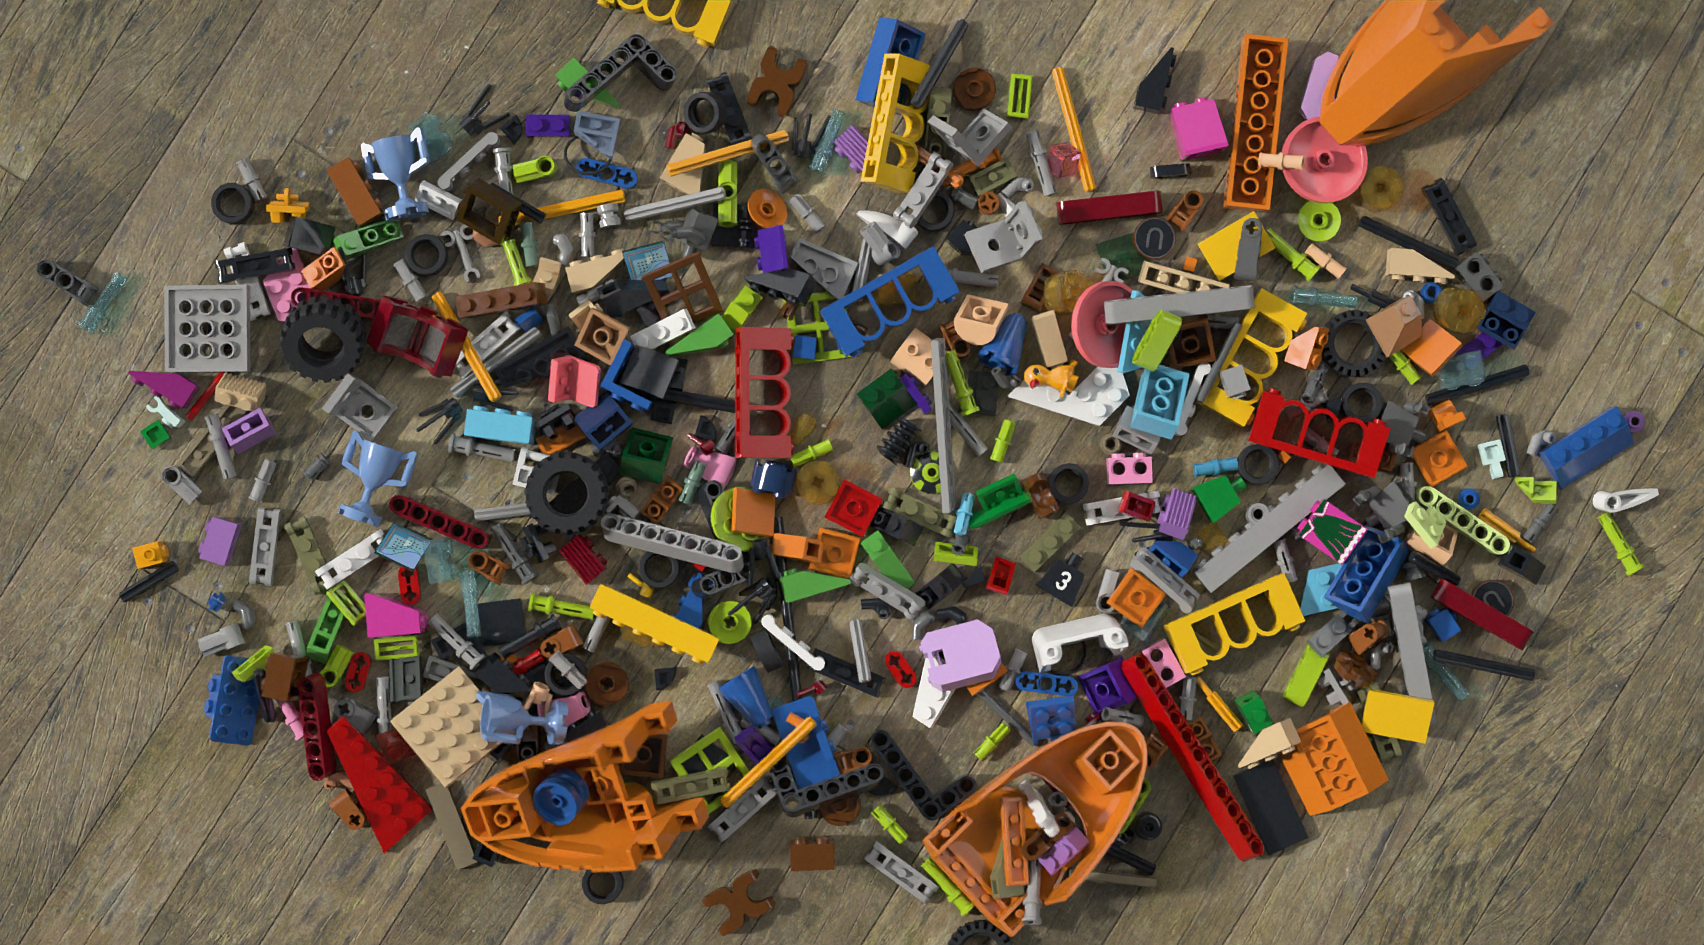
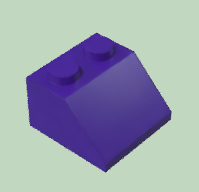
M783 225L758 230V236L754 237L755 248L760 249L761 258H757L758 271L763 270V273L789 269Z
M1123 656L1108 661L1078 676L1096 714L1105 707L1115 709L1137 698L1121 671L1120 665L1124 660Z

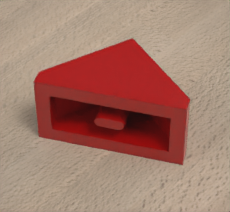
M1123 491L1117 512L1150 522L1156 501L1130 491Z
M996 556L985 588L1007 595L1016 563Z

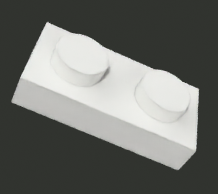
M423 180L419 186L415 201L427 202L428 208L453 220L458 213V207L462 199Z

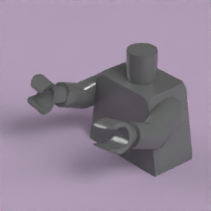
M689 207L685 221L675 220L666 221L665 223L653 221L652 223H656L659 229L658 231L650 230V232L653 234H659L662 231L670 232L668 237L660 236V238L664 242L671 241L673 237L680 239L681 242L686 244L682 255L686 257L697 252L698 249L706 251L719 219L707 212Z
M1391 401L1384 402L1378 419L1386 421V426L1390 427L1386 444H1389L1388 449L1391 453L1413 457L1414 447L1411 449L1406 447L1409 446L1411 440L1422 444L1426 436V431L1416 428L1419 418L1415 415L1422 412L1427 416L1431 407L1426 406L1421 401L1419 403L1408 401L1403 408Z
M1400 479L1391 482L1383 491L1379 487L1373 486L1364 492L1361 491L1353 499L1358 506L1363 501L1373 500L1369 504L1373 513L1366 517V521L1373 528L1380 523L1383 525L1385 534H1378L1381 543L1392 540L1405 531L1404 522L1407 521L1404 517L1408 506L1415 502Z

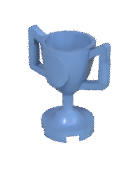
M417 127L411 135L380 139L373 142L372 145L362 143L361 148L367 177L369 179L390 180L398 187L399 200L394 206L384 210L386 221H398V216L400 219L408 218L410 220L429 213L427 202H416L414 199L409 198L406 188V182L411 175L430 161L423 128ZM417 141L421 159L415 163V142ZM371 152L374 153L383 174L375 173Z
M353 431L343 456L342 465L361 478L365 490L359 502H355L351 506L341 504L338 514L380 527L382 517L374 514L373 508L369 504L373 491L383 485L408 486L418 453L413 451L405 454L365 440L358 431ZM357 442L362 448L359 468L350 463ZM408 460L401 481L389 480L400 463Z
M478 691L476 698L483 704L480 718V731L483 740L519 744L523 730L529 725L544 727L549 744H563L567 732V726H564V716H568L566 702L553 701L545 717L530 716L527 710L521 706V702L516 700L511 694Z

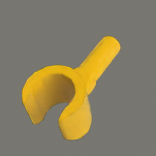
M630 573L628 578L642 587L639 594L651 598L654 588Z

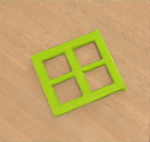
M828 291L812 293L808 303H813L815 323L796 325L795 315L792 321L787 318L788 328H791L794 341L795 335L798 336V334L810 332L817 333L819 352L815 353V359L794 358L793 343V346H791L793 365L851 357L850 355L845 357L843 353H839V350L824 352L822 331L830 329L826 322L820 321L818 301L836 299Z
M718 727L669 760L679 776L688 775L682 763L697 753L708 770L722 766L728 768L734 763L743 777L750 772L721 727ZM719 740L729 756L713 766L703 752V749ZM729 790L723 791L724 794L709 804L703 796L694 798H703L708 814L723 805L720 799Z

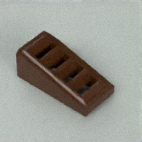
M1041 263L1021 300V304L1039 313L1061 272ZM1043 272L1052 277V281L1043 277L1041 273ZM1037 280H1039V281H1041L1042 283L1048 285V288H1046L1045 286H1043V285L1037 283ZM1033 288H1035V289L1039 290L1040 292L1044 293V295L1042 296L1041 294H1039V293L1033 291Z

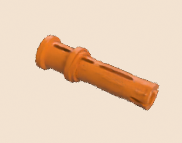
M995 147L979 167L970 159L952 168V170L963 178L978 169H985L986 166L997 160L1001 161L1002 157L997 147ZM944 180V182L942 183V185H943L944 188H945L946 186L950 185V184H949L948 182H946L945 180Z

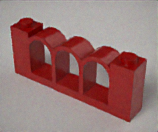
M735 328V458L786 459L791 458V454H793L794 443L791 441V436H786L790 430L791 420L787 411L783 409L790 400L791 390L787 381L782 378L788 373L791 365L790 356L787 353L788 350H791V346L794 343L791 328ZM749 350L774 352L780 359L779 371L775 375H749ZM749 381L774 382L780 389L779 401L774 406L749 405ZM749 411H770L775 413L779 417L781 424L777 434L774 436H749Z
M1270 387L1268 391L1263 390L1248 441L1369 477H1376L1390 432V427L1386 426V421L1374 418L1373 422L1368 421L1367 425H1365L1361 419L1353 416H1347L1338 421L1336 415L1327 408H1316L1309 412L1307 407L1296 399L1284 400L1285 397L1280 395V390ZM1288 405H1297L1304 411V422L1297 444L1272 438L1279 414ZM1320 413L1331 416L1334 422L1326 453L1302 446L1311 418ZM1348 422H1356L1363 429V438L1355 462L1332 455L1338 432L1341 426Z

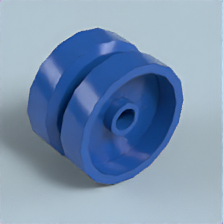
M559 768L553 770L535 789L532 797L533 806L538 815L545 821L554 825L568 824L587 804L589 789L585 780L578 773L570 769Z

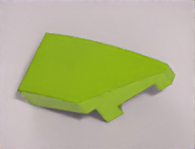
M1515 477L1517 486L1534 503L1557 504V481H1534V477Z

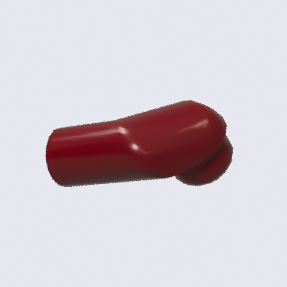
M678 122L668 129L665 148L675 150L677 139L690 131L687 123Z

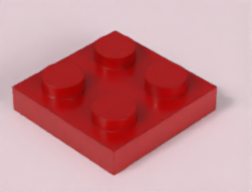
M844 479L824 518L863 537L882 498Z

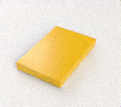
M1254 211L1198 243L1199 248L1219 281L1235 272L1242 226L1249 218L1258 219ZM1251 221L1250 225H1246V229L1250 231L1249 234H1253L1254 231H1258V226H1255V222ZM1263 225L1259 258L1275 249Z
M1369 688L1361 724L1366 733L1426 743L1435 702L1434 700Z

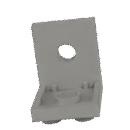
M984 108L962 133L934 115L928 121L955 153L959 152L965 159H971L978 167L1012 129L1008 122Z
M1026 201L1017 203L1004 220L967 231L964 235L981 274L1027 259L1043 240L1042 231L1036 225L1033 211L1028 207ZM988 243H995L998 247V250H991L988 246Z
M351 374L345 376L322 407L325 412L339 417L371 442L376 439L399 408L360 378ZM370 405L374 411L373 415L365 418L362 410L365 406Z

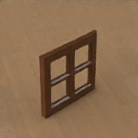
M697 251L641 276L662 320L669 317L665 305L681 298L693 323L724 311L700 257L701 252ZM694 263L701 280L683 287L676 270ZM671 273L678 290L661 297L654 280ZM705 288L712 305L694 312L688 295Z

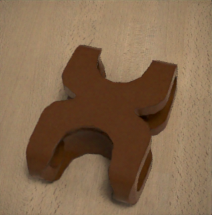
M769 46L760 64L761 71L765 77L754 79L747 97V104L756 105L762 95L774 93L779 98L778 116L785 118L794 101L793 91L790 87H797L801 83L807 68V60L799 58L792 69L787 71L780 70L775 64L778 55L777 48Z
M1043 471L1021 480L1038 520L1060 511Z
M1067 810L1058 813L1054 817L1059 827V832L1053 837L1047 835L1044 827L1034 832L1022 845L1021 852L1023 857L1033 861L1044 854L1074 827V814ZM1067 817L1070 823L1067 826H1062L1059 823V819ZM1035 844L1038 847V851L1031 853L1028 851L1027 846Z
M751 869L735 878L733 891L727 887H719L702 899L705 907L723 904L729 909L730 917L719 927L721 936L739 929L744 923V914L751 918H757L775 906L776 903L771 897L756 901L748 896V886L756 881L759 875L756 869Z

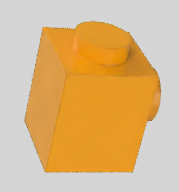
M163 541L132 548L137 569H144L168 562L169 550L167 545L163 544Z

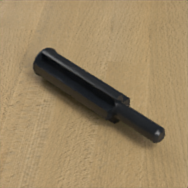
M1355 284L1350 286V290L1367 297L1368 302L1383 309L1397 301L1375 290L1370 292Z

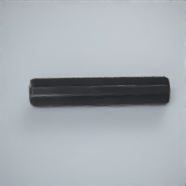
M494 183L490 184L521 202V213L538 223L544 221L546 217L544 212Z
M1508 414L1498 415L1496 420L1506 459L1507 475L1510 478L1517 477L1521 473L1510 418Z
M1412 551L1408 560L1414 565L1439 579L1442 578L1455 586L1459 585L1461 577L1419 552Z
M171 561L119 593L121 600L128 602L178 572L177 564Z
M256 669L253 677L263 718L266 723H273L276 720L272 698L263 697V691L261 690V683L263 678L266 677V671L264 669Z

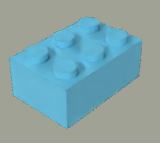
M1158 365L1157 369L1153 372L1144 369L1139 383L1130 428L1172 440L1179 427L1189 373Z
M473 406V410L467 409L464 435L534 445L536 432L534 423L537 422V419L532 418V414L517 411L516 415H510L511 411L504 409H495L494 413L489 412V408Z

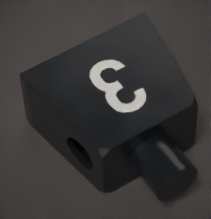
M1072 552L1066 563L1057 559L1035 586L1072 607L1085 576L1084 573L1077 570L1083 558Z

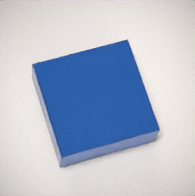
M534 307L529 308L515 319L525 332L544 321Z
M795 335L793 357L815 359L817 338Z

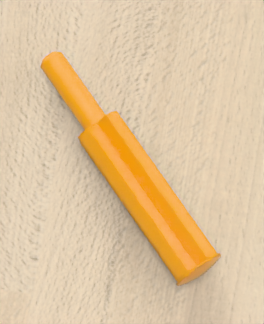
M1484 508L1478 515L1480 520L1506 536L1513 544L1517 542L1531 553L1536 551L1533 545L1520 537L1521 533L1488 509Z
M1200 676L1196 677V683L1207 695L1206 699L1233 732L1239 730L1243 726L1242 722L1216 691L1212 692Z

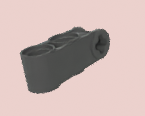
M764 134L755 135L751 141V147L768 171L778 190L783 194L786 188L800 181L774 143ZM767 142L766 148L759 150L760 144ZM778 159L777 165L770 167L771 162Z
M1249 218L1243 223L1237 252L1238 260L1236 261L1234 279L1256 282L1262 224L1258 219ZM1251 221L1255 222V226H1258V231H1254L1253 234H1249L1250 231L1246 229V225H1250Z
M43 259L36 266V272L41 278L87 307L90 305L89 300L94 292L100 289L54 261ZM51 264L53 267L52 273L46 275L45 268ZM66 276H70L71 283L65 287L63 280Z

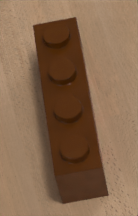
M539 282L456 296L458 317L466 319L548 305L545 283Z

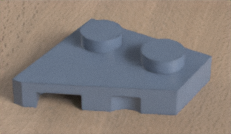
M578 111L574 134L604 156L613 160L621 121L620 118Z

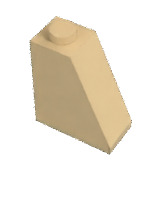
M686 133L668 164L704 154L706 149L705 144L702 143L704 139L694 133L691 136ZM666 166L660 176L661 181L685 195L701 192L703 168L671 177L667 172Z
M1054 310L1033 316L1030 321L1045 367L1052 370L1064 366L1063 363H1066L1068 360Z

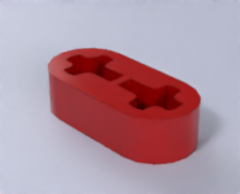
M402 565L398 570L401 600L407 605H413L421 599L419 571L416 566L414 569L409 568L410 571H414V575L410 576L411 583H408V578L403 576V572H406L408 567ZM410 585L412 592L417 594L416 597H413V601H410V598L405 596L406 593H409Z
M889 652L885 657L887 668L901 687H912L916 683L915 672L900 652ZM891 655L900 657L898 663L901 668L897 669L894 664L889 665L888 662H890ZM901 670H904L907 675L912 674L913 677L910 678L912 681L910 684L901 682L903 679L900 673Z
M366 652L355 653L351 658L345 679V686L351 692L362 691L366 686L372 664L371 656ZM361 656H364V660L367 661V664L362 665L359 671V663L356 662V659L361 658ZM358 673V681L361 682V685L353 688L350 680L355 679Z

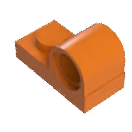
M1450 400L1432 407L1429 411L1438 433L1466 419L1462 411L1457 413Z

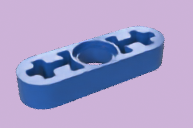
M583 158L578 161L576 169L584 172L581 166L589 163V166L593 169H596V165H600L598 168L600 170L607 163ZM610 164L608 167L613 170V176L608 180L603 179L601 173L597 174V177L579 174L582 178L624 189H632L638 183L637 174L632 169ZM617 170L621 171L619 173L620 176L626 177L628 173L631 174V178L634 179L633 182L630 181L626 185L625 181L618 178V183L614 182L617 178Z
M1021 671L1015 680L1016 686L1023 691L1072 696L1078 690L1077 681L1069 676ZM1024 675H1028V679L1035 680L1034 676H1039L1036 682L1037 689H1033L1034 684L1027 683L1026 687H1023L1019 679L1023 678ZM1045 677H1049L1053 682L1049 690H1044L1040 686L1041 680ZM1056 678H1060L1059 683L1066 684L1067 680H1070V684L1074 685V688L1066 692L1065 688L1058 687L1059 691H1054L1057 685Z

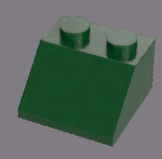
M892 368L856 394L881 429H884L916 405V402Z
M632 427L622 454L619 474L661 484L674 437Z

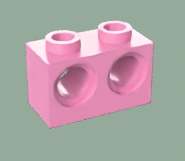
M1133 453V457L1125 458V454H1112V458L1106 459L1107 485L1153 483L1152 457H1146V453ZM1137 462H1142L1145 465L1146 470L1143 474L1136 473L1135 465ZM1115 463H1121L1124 466V472L1121 475L1114 473L1113 466Z
M1165 638L1140 650L1148 658L1166 688L1186 677ZM1154 649H1159L1161 652V658L1158 661H1153L1150 657ZM1165 668H1169L1172 672V676L1168 680H1163L1161 677V672Z

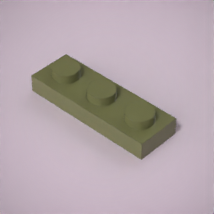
M1065 512L1019 557L1033 572H1036L1081 527Z

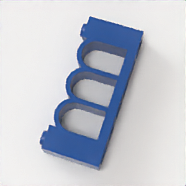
M933 246L820 310V314L844 356L848 357L850 355L851 358H854L863 353L864 342L876 341L882 335L885 325L894 328L902 326L907 322L911 310L919 313L928 311L934 306L936 300H938L939 304L945 302L947 305L957 299L956 295L960 291ZM919 267L933 294L931 302L925 306L914 305L897 279ZM890 282L894 284L906 306V315L899 321L886 319L871 293ZM864 297L867 298L880 322L879 331L870 337L863 336L856 330L844 309Z

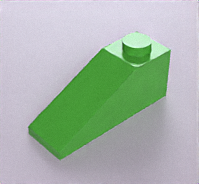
M573 58L555 75L559 80L557 85L566 93L588 71ZM590 83L586 84L589 88H595ZM606 89L591 100L615 109L621 107L619 102Z
M718 313L669 348L665 355L675 357L713 351L719 347L724 349L732 343L731 338L734 333Z
M878 530L861 542V545L883 575L906 589L915 584L910 574Z
M796 568L784 571V576L779 578L786 602H793L851 584L849 579L806 571L797 572Z
M329 597L326 600L306 651V656L309 659L323 664H327L345 617Z

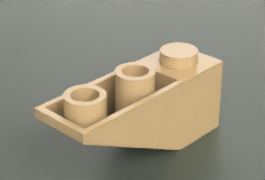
M1390 248L1387 250L1386 276H1392V280L1404 281L1406 277L1413 278L1414 282H1426V279H1433L1437 284H1448V281L1455 279V275L1413 249Z
M624 249L612 251V255L603 257L602 254L590 257L591 261L582 263V260L569 263L570 267L565 269L572 293L574 295L599 286L625 262Z
M1291 718L1263 729L1238 764V767L1241 768L1247 765L1250 769L1261 764L1259 760L1262 758L1265 761H1269L1278 757L1277 752L1279 751L1286 754L1295 750L1294 745L1300 743L1301 740Z

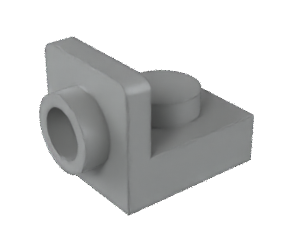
M614 495L608 501V509L606 510L608 514H611L617 506L621 507L618 511L625 517L629 518L631 516L635 519L640 514V511L622 495L618 497Z

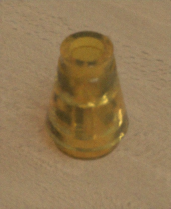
M806 412L799 415L791 433V441L800 445L817 427L816 423L818 420Z

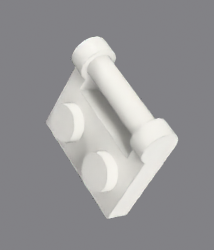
M522 446L512 485L526 488L527 478L534 466L525 465L526 458L541 462L542 459L551 455L530 451L527 447ZM560 474L550 481L547 493L555 495Z

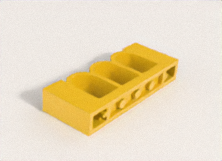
M597 0V4L605 8H609V6L615 8L618 3L622 10L632 14L640 13L644 10L651 22L664 25L672 21L675 29L682 35H693L698 45L709 48V46L715 48L734 0H708L699 22L689 28L682 27L676 20L683 0H675L672 9L665 16H655L649 11L651 0H642L636 5H628L622 0Z
M884 54L861 182L896 193H909L914 185L916 172H913V169L917 165L919 155L915 142L922 137L924 131V121L920 113L924 112L927 108L929 96L922 108L918 109L911 105V102L908 107L899 104L897 99L900 83H904L911 90L912 100L931 65L902 54ZM895 112L903 115L905 119L906 130L903 136L891 133ZM889 142L895 143L900 149V161L897 166L886 163Z
M1263 288L1258 290L1254 298L1255 308L1248 309L1240 323L1242 328L1220 370L1222 372L1227 370L1228 367L1239 366L1232 359L1242 341L1265 352L1270 359V367L1265 374H1256L1243 367L1246 377L1250 378L1255 384V395L1249 401L1234 400L1233 396L1227 397L1225 391L1217 387L1221 380L1218 374L1205 402H1196L1241 428L1245 427L1246 424L1250 425L1255 416L1252 413L1255 407L1251 406V404L1257 402L1262 396L1263 383L1261 380L1271 376L1277 368L1278 358L1276 353L1285 350L1290 345L1293 337L1292 333L1294 334L1298 330L1302 331L1307 323V320L1304 319L1307 315L1306 312ZM1257 314L1283 329L1285 340L1279 348L1269 347L1246 334Z
M1282 573L1167 623L1163 627L1183 672L1195 675L1204 671L1203 667L1208 665L1207 661L1219 660L1224 657L1229 648L1240 649L1248 647L1254 642L1256 636H1271L1280 630L1286 629L1288 632L1300 628V623L1304 622L1305 619L1285 573ZM1264 592L1274 614V625L1268 631H1262L1257 627L1245 601ZM1237 604L1248 631L1245 640L1239 644L1229 638L1218 613ZM1210 616L1221 643L1218 653L1213 656L1203 652L1191 624Z

